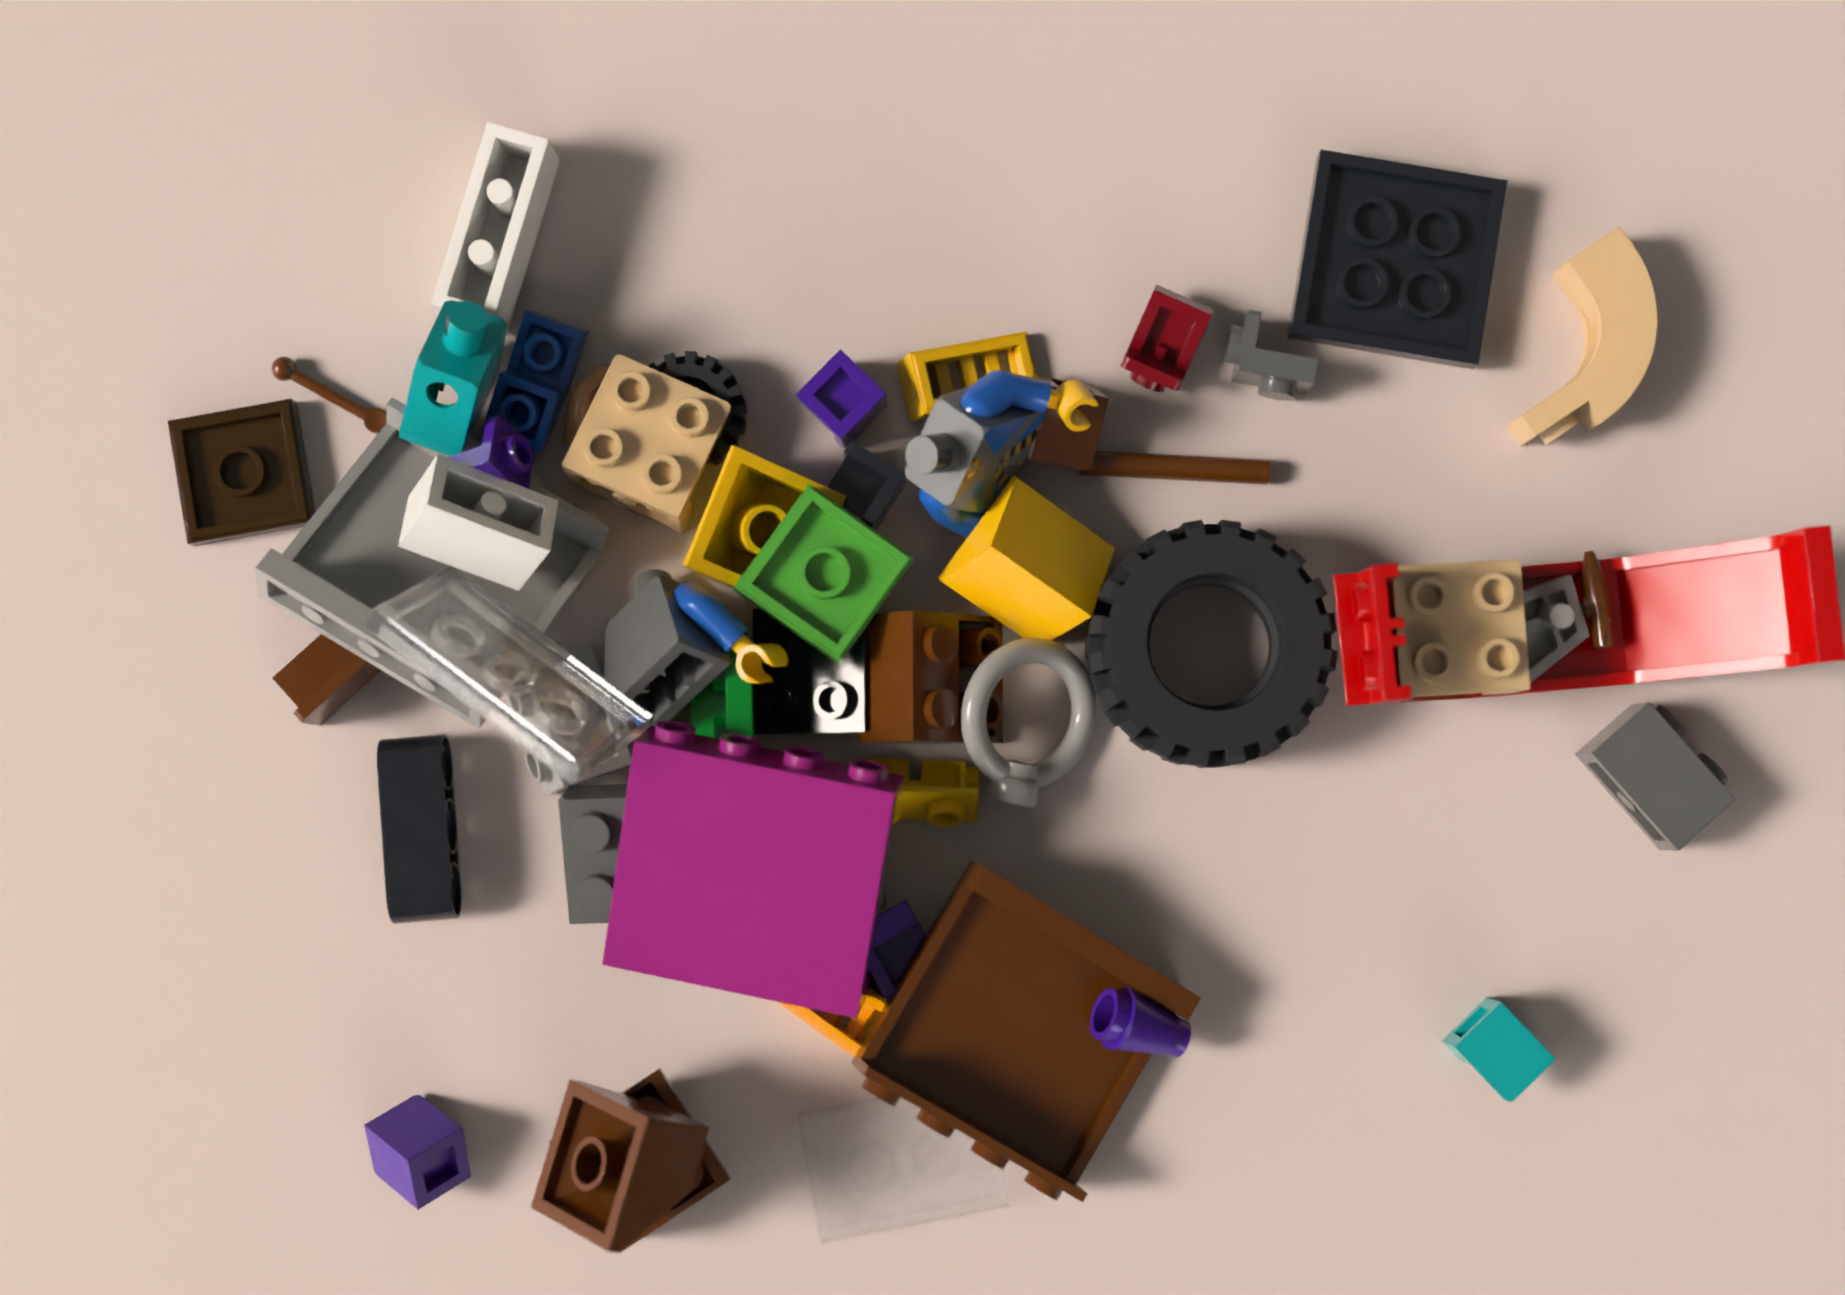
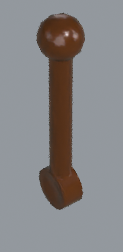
M279 357L273 362L272 373L276 379L280 381L292 380L364 420L365 427L372 433L378 434L385 426L387 413L383 409L372 408L369 410L298 370L295 362L289 357Z

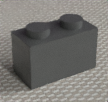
M1650 702L1630 705L1575 755L1659 850L1679 851L1736 799L1725 788L1724 784L1728 782V778L1719 765L1703 753L1696 755L1681 738L1685 730L1678 719L1661 705L1653 707Z

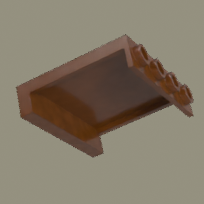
M971 860L851 1063L866 1077L861 1087L885 1103L895 1107L901 1097L919 1107L921 1110L916 1119L937 1133L950 1138L954 1130L957 1129L975 1140L970 1149L989 1163L1004 1170L1010 1160L1028 1170L1029 1172L1024 1181L1048 1197L1058 1200L1064 1191L1083 1202L1087 1193L1077 1185V1182L1152 1055L1109 1050L1103 1046L1101 1040L1092 1036L1090 1017L1098 996L1107 988L1117 990L1127 986L1173 1014L1176 1013L1187 1020L1191 1017L1201 997L986 867Z

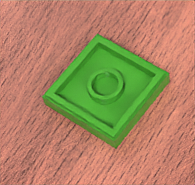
M808 484L734 586V591L839 665L910 567L914 557L811 484Z

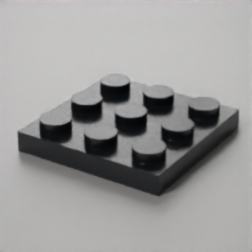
M1321 149L1316 158L1287 338L1474 369L1479 364L1507 180Z

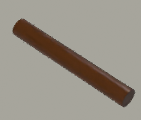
M1095 451L1091 468L1086 471L1079 470V475L1268 485L1270 460Z

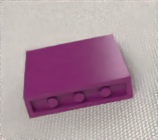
M660 721L656 726L650 725L633 744L602 965L857 1018L869 991L871 972L868 971L873 935L896 799L903 787L905 776L889 773V767L886 764L874 760L854 759L848 765L824 760V753L809 747L790 746L785 748V752L759 747L760 741L748 735L728 733L721 735L720 739L695 734L696 728L683 722Z

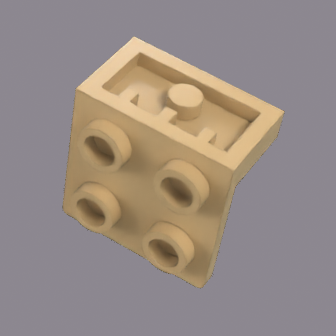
M618 354L613 358L561 464L567 481L577 488L683 534L693 513L690 496L731 413L730 404L725 400Z
M1520 559L1398 566L1400 577L1390 581L1392 618L1404 617L1405 627L1394 631L1393 635L1405 634L1406 645L1394 648L1397 686L1411 685L1412 697L1472 693L1496 695L1531 690Z

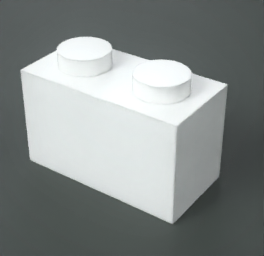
M437 454L408 497L398 547L519 591L551 550L558 500Z

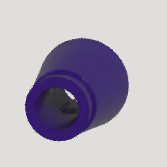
M1127 986L1117 990L1113 988L1105 989L1098 996L1091 1012V1034L1094 1038L1101 1040L1103 1046L1109 1050L1179 1057L1185 1052L1190 1041L1191 1026L1187 1020L1179 1018L1177 1015Z

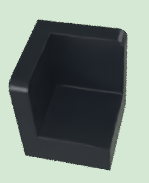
M850 441L844 450L845 459L828 485V488L846 495L843 508L877 531L906 484L905 473L853 441Z

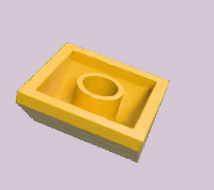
M731 446L683 566L719 585L734 590L738 580L808 484H811L842 507L847 496L737 446Z
M1013 475L938 578L941 582L1021 637L1043 638L1053 641L1092 617L1115 547Z

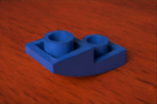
M525 311L507 370L499 373L481 432L484 433L487 418L501 415L519 434L526 437L534 451L543 452L567 397L589 331L534 311Z

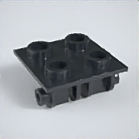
M759 608L753 609V643L778 644L785 650L788 656L787 666L782 667L770 666L762 659V668L771 676L773 682L753 683L755 734H859V732H867V627L838 665Z

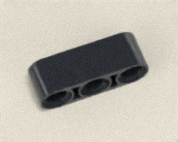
M446 734L381 739L377 747V775L386 901L391 922L399 924L458 919L462 906V889L453 763L448 737Z

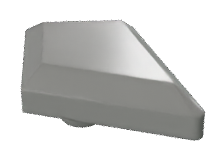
M1564 575L1523 590L1530 683L1590 636L1571 575Z

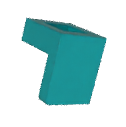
M1488 997L1442 1040L1459 1060L1471 1065L1496 1093L1508 1102L1514 1101L1556 1060L1502 1002Z

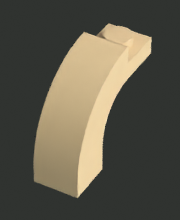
M1620 226L1569 259L1552 274L1557 284L1574 306L1581 320L1584 333V349L1575 374L1561 389L1507 425L1520 446L1538 435L1545 445L1578 424L1571 414L1572 412L1586 432L1596 427L1616 413L1628 401L1647 371L1653 355L1658 327L1655 291L1643 259Z

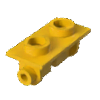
M865 757V759L886 764L889 767V773L905 776L903 787L897 795L893 823L899 820L928 821L930 824L939 827H954L963 822L977 823L978 767H966V760H922L921 781L909 780V759Z

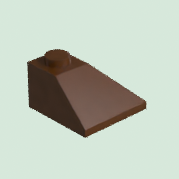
M570 1079L531 1208L604 1250L619 1253L690 1193L697 1167L702 1157L709 1127L671 1108Z

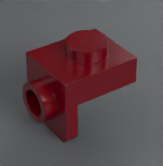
M1156 284L1120 366L1130 371V378L1144 388L1156 392H1164L1166 387L1179 391L1214 309Z

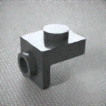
M1248 310L1242 319L1241 326L1231 325L1227 336L1224 362L1234 364L1231 382L1258 386V395L1275 400L1292 401L1295 400L1296 393L1305 395L1315 384L1319 359L1256 348L1262 312Z

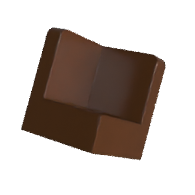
M1033 373L1032 377L1049 381L1051 389L1055 390L1062 383L1069 381ZM1084 384L1099 404L1098 406L1084 404L1076 408L1083 412L1091 423L1090 428L1084 431L1076 432L1070 430L1055 409L1046 408L1048 412L1037 432L1027 457L1034 461L1085 471L1089 470L1093 463L1109 397L1093 385Z

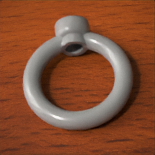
M1024 638L1009 642L993 651L982 661L973 673L964 694L961 708V731L970 758L978 769L990 779L986 797L1011 804L1036 807L1039 788L1059 780L1077 764L1090 742L1096 719V697L1088 671L1078 657L1059 643L1043 638ZM1038 663L1055 670L1067 686L1071 700V718L1068 730L1055 751L1041 761L1029 764L1005 759L993 746L987 730L986 717L990 697L998 682L1008 672L1024 664Z

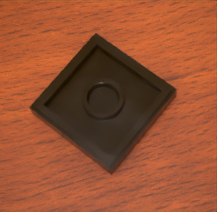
M286 399L168 421L187 544L199 546L304 527L314 515L315 507L298 404L295 400Z

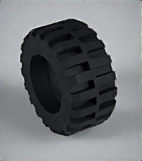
M1203 520L1186 522L1179 528L1170 531L1164 529L1147 538L1143 544L1135 550H1131L1120 561L1103 584L1093 615L1088 619L1090 624L1088 637L1085 640V659L1089 660L1090 679L1095 695L1098 694L1106 709L1104 711L1105 715L1114 727L1119 726L1130 737L1129 741L1143 751L1148 750L1160 756L1161 760L1170 763L1197 766V768H1218L1246 763L1280 749L1281 744L1289 738L1297 736L1310 723L1308 717L1316 707L1322 706L1330 690L1325 684L1329 672L1336 670L1338 651L1332 650L1331 634L1338 632L1335 613L1327 614L1322 597L1328 593L1320 578L1318 577L1314 580L1310 578L1302 567L1307 561L1294 548L1287 552L1275 544L1277 536L1260 528L1255 532L1241 529V522L1221 520L1218 524H1204ZM1218 586L1232 590L1244 597L1255 608L1265 625L1269 641V654L1264 672L1256 685L1248 693L1231 703L1205 706L1186 701L1175 695L1164 685L1152 664L1149 640L1154 620L1160 609L1169 599L1189 588Z

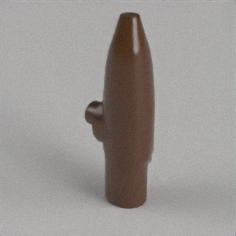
M1587 551L1584 552L1582 564L1583 603H1580L1583 615H1586L1589 621L1593 648L1606 649L1615 647L1616 642L1612 626L1614 615L1605 574L1595 553Z

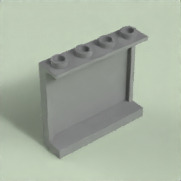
M392 397L387 403L385 426L286 550L280 554L271 548L255 567L258 596L480 729L603 558L610 527L603 524L600 517L593 510L579 503H568L550 492L538 477L531 474L529 489L558 500L551 550L519 591L398 547L410 493L437 454L445 457L450 456L398 438L406 405ZM469 439L464 451L481 446L482 444L476 440Z

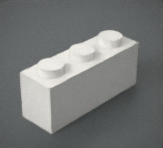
M487 122L431 303L438 312H440L445 301L475 302L482 306L486 313L500 317L508 324L507 336L560 162V158L549 139Z

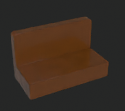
M320 634L272 679L296 704L298 708L294 711V715L302 723L321 726L382 670Z

